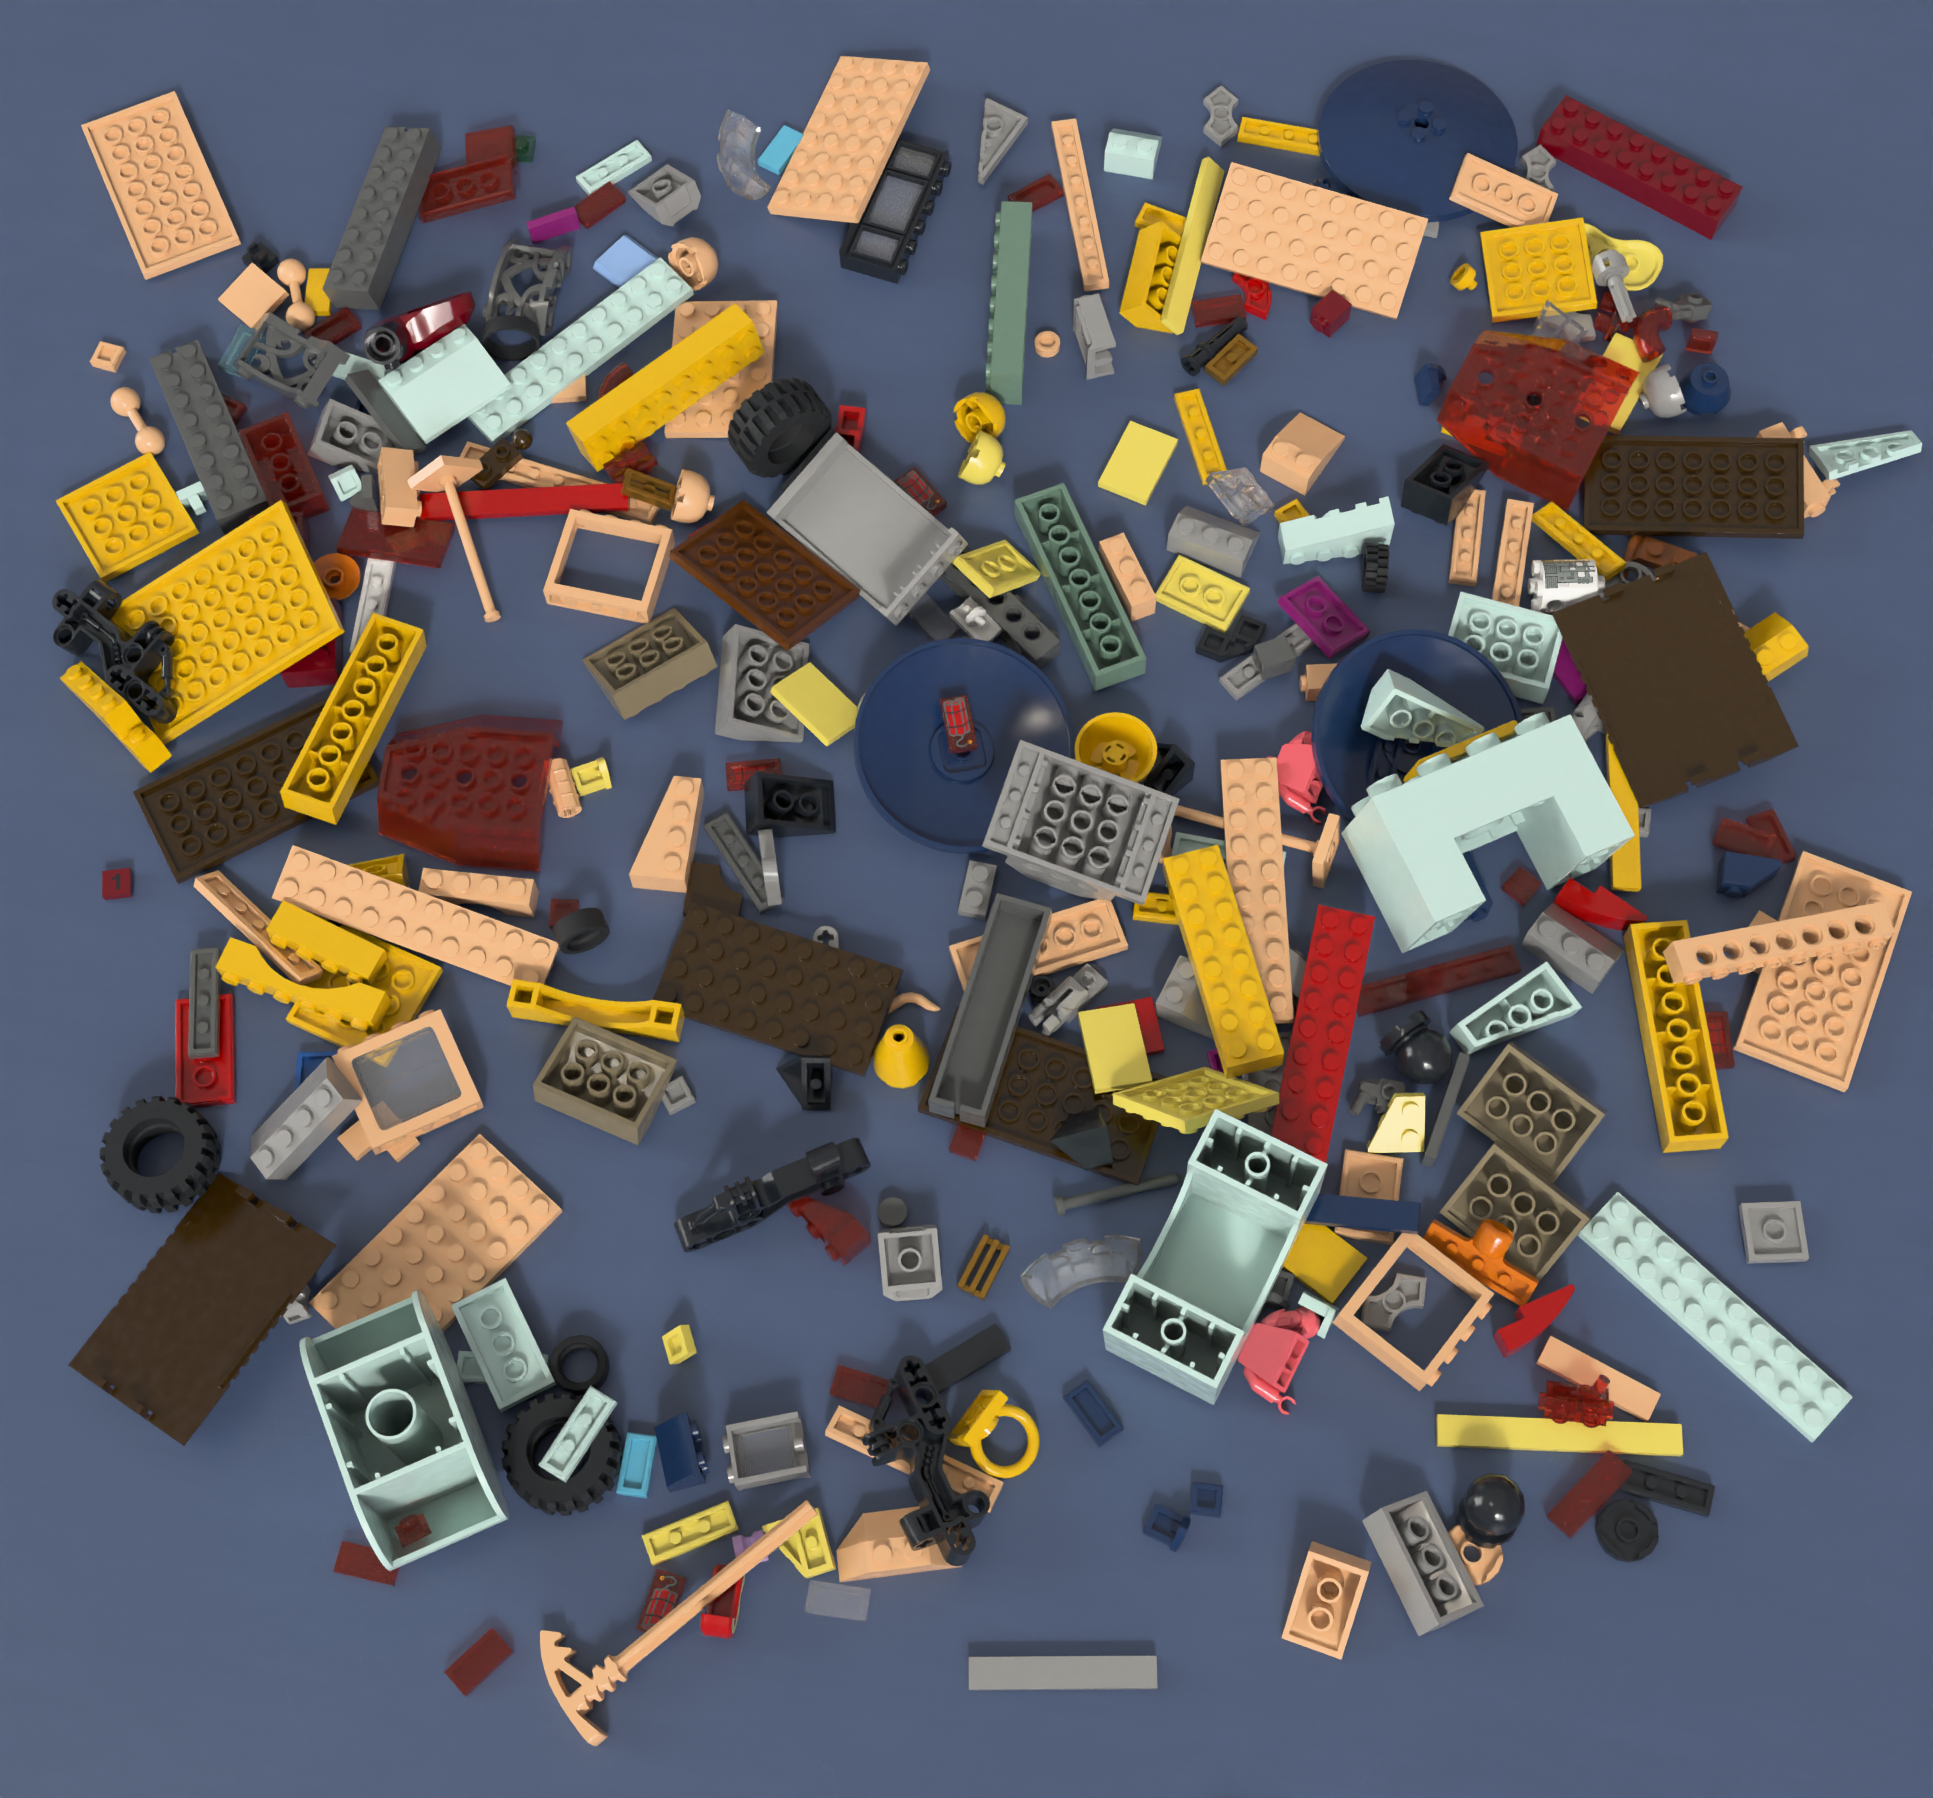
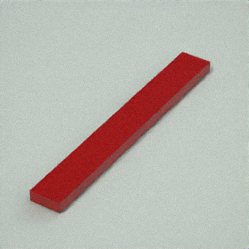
M622 483L457 492L466 519L569 514L570 509L578 511L583 509L592 513L630 511V497L621 494ZM446 492L420 494L422 511L419 519L421 522L455 520Z

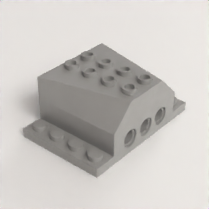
M1020 740L982 846L1007 855L1005 863L1027 878L1079 897L1111 901L1115 896L1143 905L1180 799Z

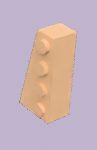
M673 777L629 873L633 888L687 892L705 794L701 778Z

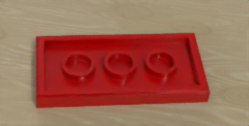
M232 993L221 994L219 1057L190 1059L188 1056L189 998L176 999V1098L182 1103L188 1102L194 1108L235 1104L234 995Z

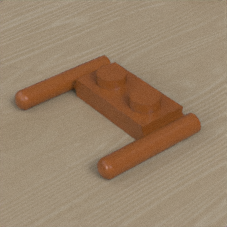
M1631 535L1622 559L1625 562L1636 560V563L1656 569L1669 563L1675 565L1693 558L1697 553L1648 536ZM1629 571L1623 572V577L1625 579L1627 578Z

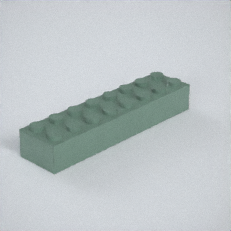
M1002 201L1001 212H996L995 222L996 233L994 235L995 252L993 254L991 283L992 297L990 298L991 315L989 319V341L987 344L986 393H991L1001 404L1022 405L1032 238V202Z
M1061 483L1015 499V519L1094 690L1097 691L1145 674L1147 658L1065 484Z

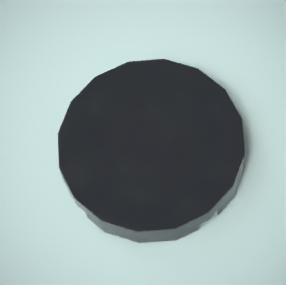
M1616 1500L1606 1506L1597 1518L1595 1531L1598 1543L1605 1553L1615 1560L1627 1563L1640 1561L1651 1554L1658 1543L1657 1519L1651 1510L1639 1501Z

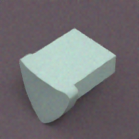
M1304 1291L1298 1304L1325 1317L1317 1333L1318 1336L1325 1339L1339 1308Z

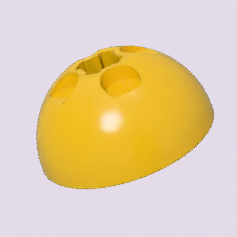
M1112 712L1096 716L1082 727L1075 742L1076 761L1138 784L1149 775L1157 757V743L1150 728L1140 719L1125 713Z

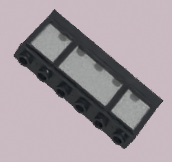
M897 140L859 223H851L839 249L841 268L898 284L901 275H905L908 270L910 255H914L916 252L918 236L924 234L926 228L925 220L927 216H931L933 213L934 200L936 196L941 195L943 179L950 174L952 162H949L948 150L943 152L904 140Z

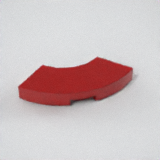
M1235 273L1232 277V282L1237 284L1245 294L1243 311L1266 321L1272 302V292L1268 283Z

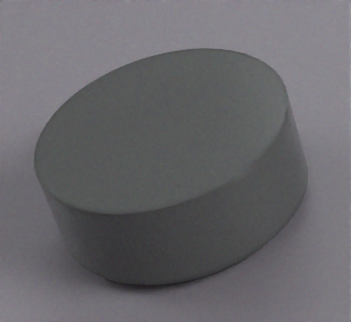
M890 1197L880 1203L878 1217L885 1227L898 1228L905 1223L908 1213L907 1207L901 1199Z

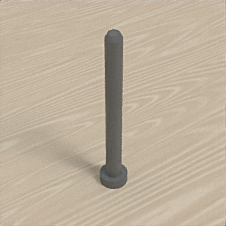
M1172 1173L1141 1180L1138 1186L1128 1183L1062 1198L1061 1194L1053 1196L1057 1216L1065 1215L1066 1209L1177 1185L1181 1182V1177L1178 1173Z

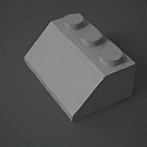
M1186 506L1178 513L1168 534L1167 551L1241 578L1260 537V532Z
M1552 903L1542 912L1527 932L1521 944L1523 948L1544 962L1547 961L1551 967L1591 994L1594 993L1624 952V949L1555 903Z

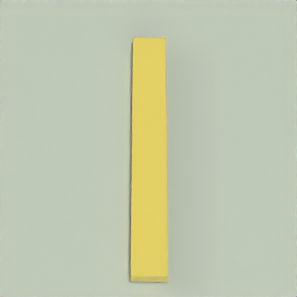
M1209 156L1201 161L1160 319L1176 335L1184 332L1201 266V258L1225 172Z
M1436 1415V1447L1679 1457L1683 1455L1682 1424Z

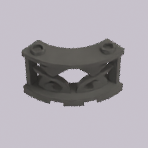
M513 238L507 244H504L502 248V253L492 278L488 303H485L483 307V318L486 319V323L488 320L499 316L500 308L503 305L508 306L505 311L506 315H511L516 306V316L523 317L524 314L535 322L539 328V335L545 336L552 332L557 297L553 296L555 288L561 287L564 279L571 272L572 247L562 245L558 250L518 244L519 240ZM539 266H541L542 271L545 270V269H547V271H544V272L539 271ZM533 268L535 276L543 283L529 287L521 298L510 279L526 269ZM539 295V300L533 301L532 296Z
M271 312L264 313L259 320L258 326L232 364L237 368L236 373L249 381L253 378L264 386L293 400L304 409L309 407L318 408L320 403L316 400L338 365H345L350 355L330 341L321 340L313 336L308 339L299 336L301 333L299 329ZM267 327L268 330L265 345L257 341L260 338L263 331L265 330V328ZM287 342L291 343V347L285 350L284 344ZM253 348L260 349L266 352L267 355H253L256 360L261 361L259 367H254L245 361ZM302 350H305L303 363L308 371L299 376L285 379L280 369L278 357L292 358L301 353ZM314 357H317L316 360L312 361L315 364V366L312 367L311 360ZM271 373L274 379H272V378H270V377H268V376H266V375H268V374Z

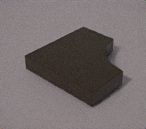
M692 862L682 912L683 916L686 917L691 902H695L740 917L743 894L732 891L724 884L721 878L720 865Z

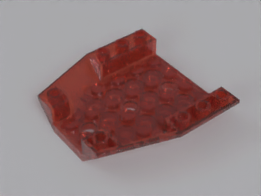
M1483 330L1471 347L1451 385L1437 422L1473 456L1489 462L1488 470L1495 477L1548 502L1552 501L1563 509L1569 510L1582 480L1640 372L1566 339ZM1483 372H1488L1493 376V381L1484 384L1479 381L1478 376ZM1535 394L1541 398V403L1537 406H1531L1526 398L1529 395ZM1586 417L1590 425L1586 428H1579L1575 424V419Z
M478 715L397 733L386 746L378 787L379 834L457 866L540 872L544 847L540 838L554 746L559 747L563 721ZM408 770L417 771L416 777L411 780L404 779L403 775ZM468 773L472 775V779L468 783L461 784L458 782V778L462 774ZM519 777L526 778L527 783L523 787L517 788L512 785L515 779Z

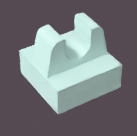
M352 464L328 476L340 501H344L361 491V481Z
M200 481L176 492L185 510L192 507L197 516L207 512L202 502L208 500Z

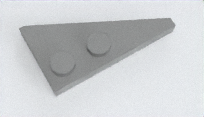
M989 98L985 100L978 167V183L982 185L1028 124V117Z

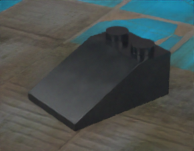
M1443 444L1405 480L1401 507L1447 526L1460 514L1488 470L1490 463Z
M756 771L744 783L746 835L759 836L758 830L771 828L773 838L834 834L836 832L833 780Z

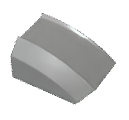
M668 164L628 191L630 196L661 224L673 227L677 221L688 213L697 210L701 199L695 180Z
M937 1225L878 1230L884 1296L896 1302L930 1299L943 1290Z

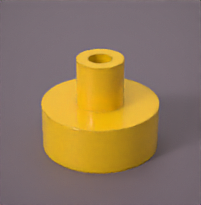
M1465 263L1455 270L1451 276L1450 283L1459 291L1466 287L1469 290H1473L1477 286V282L1474 280L1476 270L1468 263Z

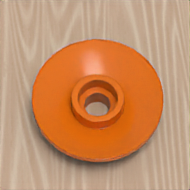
M332 553L324 555L314 562L329 598H337L338 601L343 600L357 589L361 573L357 563L351 557ZM340 580L337 583L332 584L333 581Z

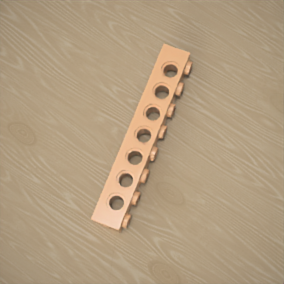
M1882 901L1672 941L1663 951L1673 983L1685 982L1686 985H1691L1707 977L1717 980L1733 972H1738L1742 975L1750 973L1759 967L1773 969L1784 962L1791 961L1792 964H1799L1815 956L1818 959H1825L1841 951L1844 954H1851L1867 946L1870 949H1877L1887 944V940L1895 933L1885 904ZM1803 937L1807 938L1810 943L1806 942ZM1777 942L1781 943L1784 948H1781ZM1750 947H1753L1757 953L1753 952ZM1724 952L1728 953L1731 959L1726 957ZM1697 957H1700L1701 959H1703V961L1705 962V964L1701 963V962L1697 959Z

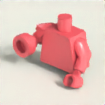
M1304 731L1295 736L1288 744L1283 745L1278 755L1279 796L1287 805L1300 813H1308L1313 824L1321 825L1322 822L1315 819L1313 814L1319 811L1327 815L1326 810L1321 806L1312 807L1310 805L1311 803L1316 804L1323 785L1314 762L1311 733Z
M1299 1307L1292 1311L1278 1310L1262 1319L1261 1323L1254 1324L1238 1356V1362L1244 1365L1243 1374L1251 1389L1268 1402L1277 1403L1280 1412L1283 1414H1290L1281 1408L1283 1400H1291L1295 1405L1296 1402L1292 1397L1281 1396L1279 1393L1280 1391L1286 1392L1310 1342L1307 1339L1316 1335L1320 1329V1317L1316 1312L1306 1307Z

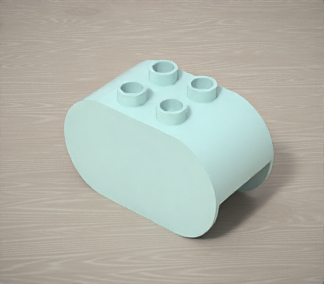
M419 1289L413 1291L412 1297L314 1339L305 1337L299 1342L304 1369L351 1502L371 1547L388 1571L399 1568L510 1518L508 1504L498 1473L456 1362L428 1301Z

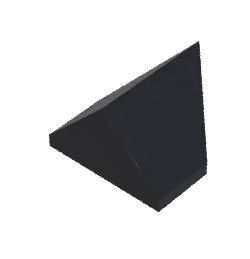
M1157 743L1156 761L1143 785L1174 796L1193 780L1195 762L1176 744Z
M801 1055L776 1068L802 1106V1110H831L833 1068L830 1056Z
M1098 1108L1069 1115L1050 1139L1053 1144L1081 1165L1085 1171L1114 1163L1107 1126Z

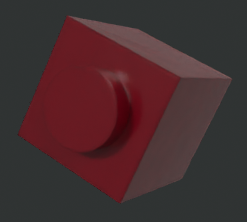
M1332 289L1312 308L1310 324L1316 331L1322 332L1329 338L1349 320L1352 304Z

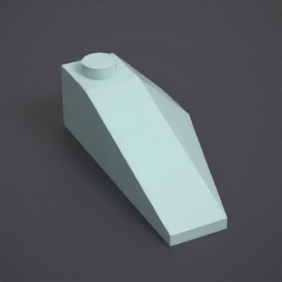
M1389 669L1386 670L1372 688L1361 724L1362 730L1384 740L1394 741V738L1409 739L1410 743L1419 744V741L1433 742L1436 746L1451 747L1484 731V727L1411 679Z

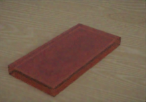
M507 153L430 174V180L419 206V219L422 223H427L516 199L514 164L511 154Z
M352 508L336 548L340 554L441 569L455 532L454 523L416 518L414 527L384 525L381 523L380 512Z

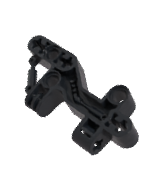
M102 580L91 582L80 596L67 589L57 591L52 598V606L58 613L64 616V619L53 633L54 643L72 655L79 656L95 640L99 644L106 683L145 715L161 724L172 722L177 715V706L170 700L174 693V690L170 688V680L173 679V657L175 655V651L171 647L174 643V635L161 627L158 622L152 620L146 622L132 637L111 620L122 603V596ZM161 663L162 679L165 680V686L159 692L149 684L148 680Z
M852 1138L836 1145L832 1141L806 1152V1157L775 1169L758 1180L750 1181L749 1176H747L742 1184H739L737 1181L734 1182L735 1186L729 1188L728 1185L723 1186L725 1192L713 1197L712 1203L709 1206L686 1215L674 1223V1228L684 1252L699 1250L750 1229L789 1203L817 1191H820L822 1196H829L839 1192L845 1187L846 1179L861 1174L871 1167L861 1140L859 1138Z
M906 1356L900 1361L894 1378L889 1380L887 1384L888 1390L885 1395L881 1396L868 1425L870 1433L862 1439V1443L865 1446H869L867 1452L870 1456H874L871 1462L875 1467L901 1459L907 1461L910 1465L908 1481L920 1509L908 1513L899 1520V1523L911 1549L917 1551L937 1544L947 1563L952 1566H962L967 1562L976 1545L975 1536L971 1529L981 1524L990 1508V1501L988 1496L980 1490H971L955 1496L942 1468L951 1425L950 1416L924 1362L917 1356ZM897 1390L909 1418L886 1425L884 1420L893 1401L891 1396L893 1391ZM916 1397L924 1398L928 1404L918 1402ZM901 1434L910 1435L913 1441L904 1439ZM967 1505H974L979 1510V1513L970 1511Z

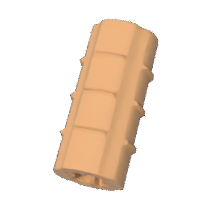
M557 758L550 760L543 768L546 774V781L550 787L549 792L554 800L553 804L559 817H573L582 811V807L579 801L580 796L575 788L576 783L573 782L572 771H570L566 759Z

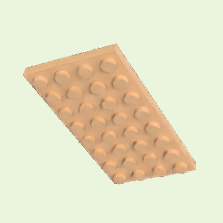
M840 56L807 124L802 140L797 145L767 207L770 214L859 223L930 72L928 63Z
M175 91L81 125L145 280L241 245Z
M1231 162L1201 263L1322 299L1333 289L1349 301L1353 308L1397 320L1428 219Z
M1803 851L1795 868L1778 921L1883 901L1895 933L1887 940L1886 945L1877 949H1870L1867 946L1851 954H1844L1841 951L1825 959H1818L1815 956L1799 964H1792L1790 961L1784 962L1773 969L1762 967L1733 1050L1845 1093L1853 1075L1912 891ZM1803 937L1806 942L1810 943L1807 938ZM1777 942L1781 948H1784L1781 943Z
M479 1134L309 1304L337 1329L412 1297L413 1291L419 1289L428 1301L442 1332H444L457 1319L451 1305L490 1286L563 1211Z

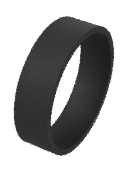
M497 316L488 320L483 325L482 346L494 358L506 361L524 360L539 349V328L534 322L521 316ZM502 330H517L529 334L534 339L520 346H503L492 342L488 336Z

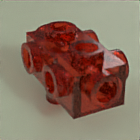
M1599 1375L1592 1386L1547 1380L1545 1392H1539L1538 1410L1544 1411V1418L1552 1419L1558 1424H1564L1569 1421L1583 1423L1588 1428H1595L1599 1425L1606 1426L1607 1419L1612 1420L1614 1413V1401H1609V1389L1606 1388L1610 1380L1605 1375Z

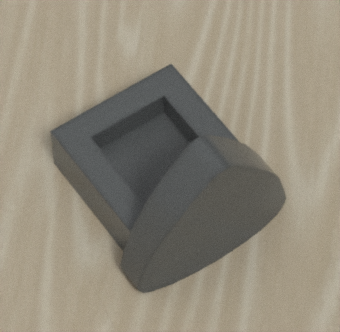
M372 474L361 475V491L349 500V504L360 513L377 516L379 515L378 487Z
M1280 1271L1263 1307L1275 1311L1289 1310L1288 1298L1295 1274Z

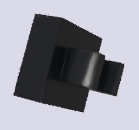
M256 242L252 243L247 247L248 253L241 257L247 267L254 263L265 274L279 263L278 257L261 242L259 244Z

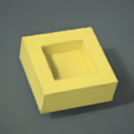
M679 1325L662 1336L670 1365L680 1364L697 1353L689 1325Z

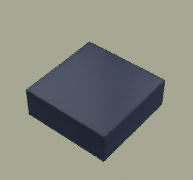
M1193 1482L1189 1514L1220 1518L1224 1485Z

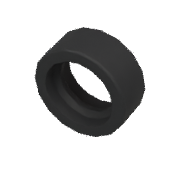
M584 908L561 918L554 925L552 932L562 953L578 954L601 944L608 937L610 930L600 909Z
M584 1335L570 1336L560 1342L554 1349L550 1360L551 1374L556 1383L564 1391L572 1392L573 1395L577 1396L585 1395L590 1386L598 1390L606 1381L610 1369L609 1358L601 1344L592 1337ZM584 1348L594 1353L597 1358L598 1366L596 1373L585 1382H572L563 1373L562 1364L564 1358L572 1350Z

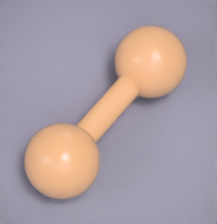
M290 258L282 261L277 269V276L280 282L290 288L293 303L286 311V321L300 331H306L315 322L314 310L308 304L303 303L300 285L306 279V268L299 260Z
M121 387L115 390L110 400L111 407L118 415L129 416L138 431L135 436L137 449L144 455L149 452L153 456L161 453L165 447V437L158 428L147 426L138 413L141 406V399L138 393L129 387Z

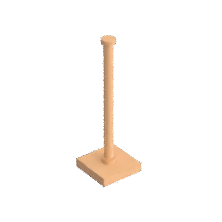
M440 455L409 478L408 483L411 490L446 492L486 613L484 615L485 622H494L500 619L501 616L499 611L495 609L456 491L459 486L483 470L479 459Z
M1177 805L1174 816L1224 829L1223 817ZM1331 813L1328 814L1320 840L1316 842L1281 833L1282 845L1313 853V886L1323 889L1340 842V816Z

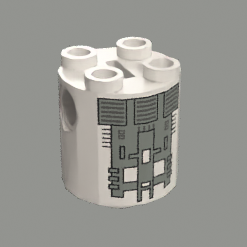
M1593 559L1532 561L1531 571L1533 578L1528 579V594H1533L1531 610L1552 614L1597 595H1600L1601 599L1604 597L1605 578L1603 575L1597 574V567Z

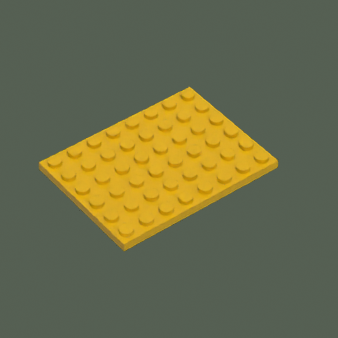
M282 500L124 599L111 619L132 637L146 622L152 620L158 622L161 627L174 635V643L171 646L175 651L173 657V679L170 680V688L174 690V693L170 700L177 706V715L168 724H161L149 717L156 736L163 744L172 741L345 632L289 508ZM161 663L148 680L149 684L159 692L165 686V680L162 679Z

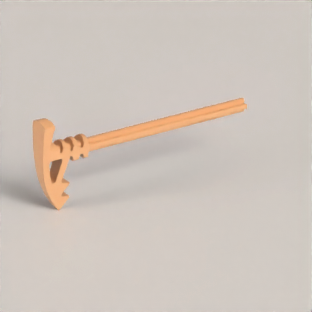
M808 1500L793 1510L619 1655L611 1656L609 1654L604 1658V1667L595 1665L592 1669V1677L570 1663V1659L577 1653L576 1650L558 1646L565 1638V1634L545 1630L540 1631L541 1657L549 1685L568 1718L589 1744L598 1746L608 1737L606 1732L585 1716L593 1709V1700L601 1702L605 1698V1690L615 1691L617 1680L623 1683L627 1681V1674L631 1668L817 1516L818 1513ZM561 1671L581 1684L571 1694L561 1678Z

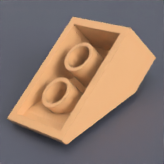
M1300 412L1275 436L1263 453L1260 472L1305 496L1342 444L1345 436Z
M1312 1541L1282 1639L1342 1659L1369 1574L1371 1561Z

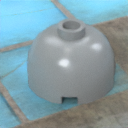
M1668 363L1654 369L1645 377L1642 384L1643 394L1639 395L1643 408H1650L1652 413L1660 418L1675 417L1687 411L1685 407L1680 406L1685 403L1675 375L1670 377V374L1667 373L1668 370H1671Z

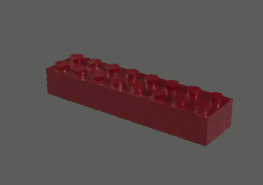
M1567 95L1542 126L1536 147L1541 144L1554 158L1710 240L1713 239L1736 206L1743 188L1733 181Z

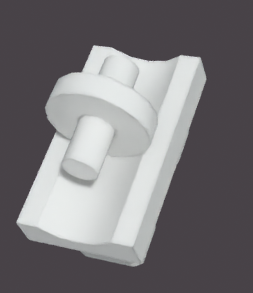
M971 597L967 598L961 606L949 612L950 617L973 639L992 642L994 638L1002 633V628Z

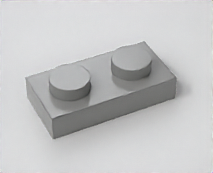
M969 861L958 915L986 920L997 865Z

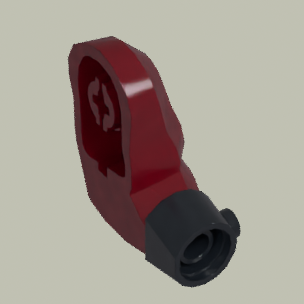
M471 291L453 295L375 323L367 329L363 338L362 346L365 355L373 363L384 365L385 370L400 366L401 362L413 358L417 352L425 350L461 325L469 322L476 306Z

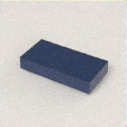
M1088 1379L1063 1397V1400L1099 1448L1124 1430V1427Z

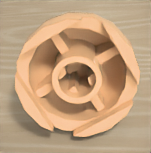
M690 237L678 241L671 246L673 250L668 255L670 267L688 283L693 291L700 290L712 282L718 272L719 265L716 251L710 244L703 239Z
M682 469L676 485L677 491L670 519L680 523H693L703 518L706 510H712L715 496L710 495V485L705 477L694 471Z

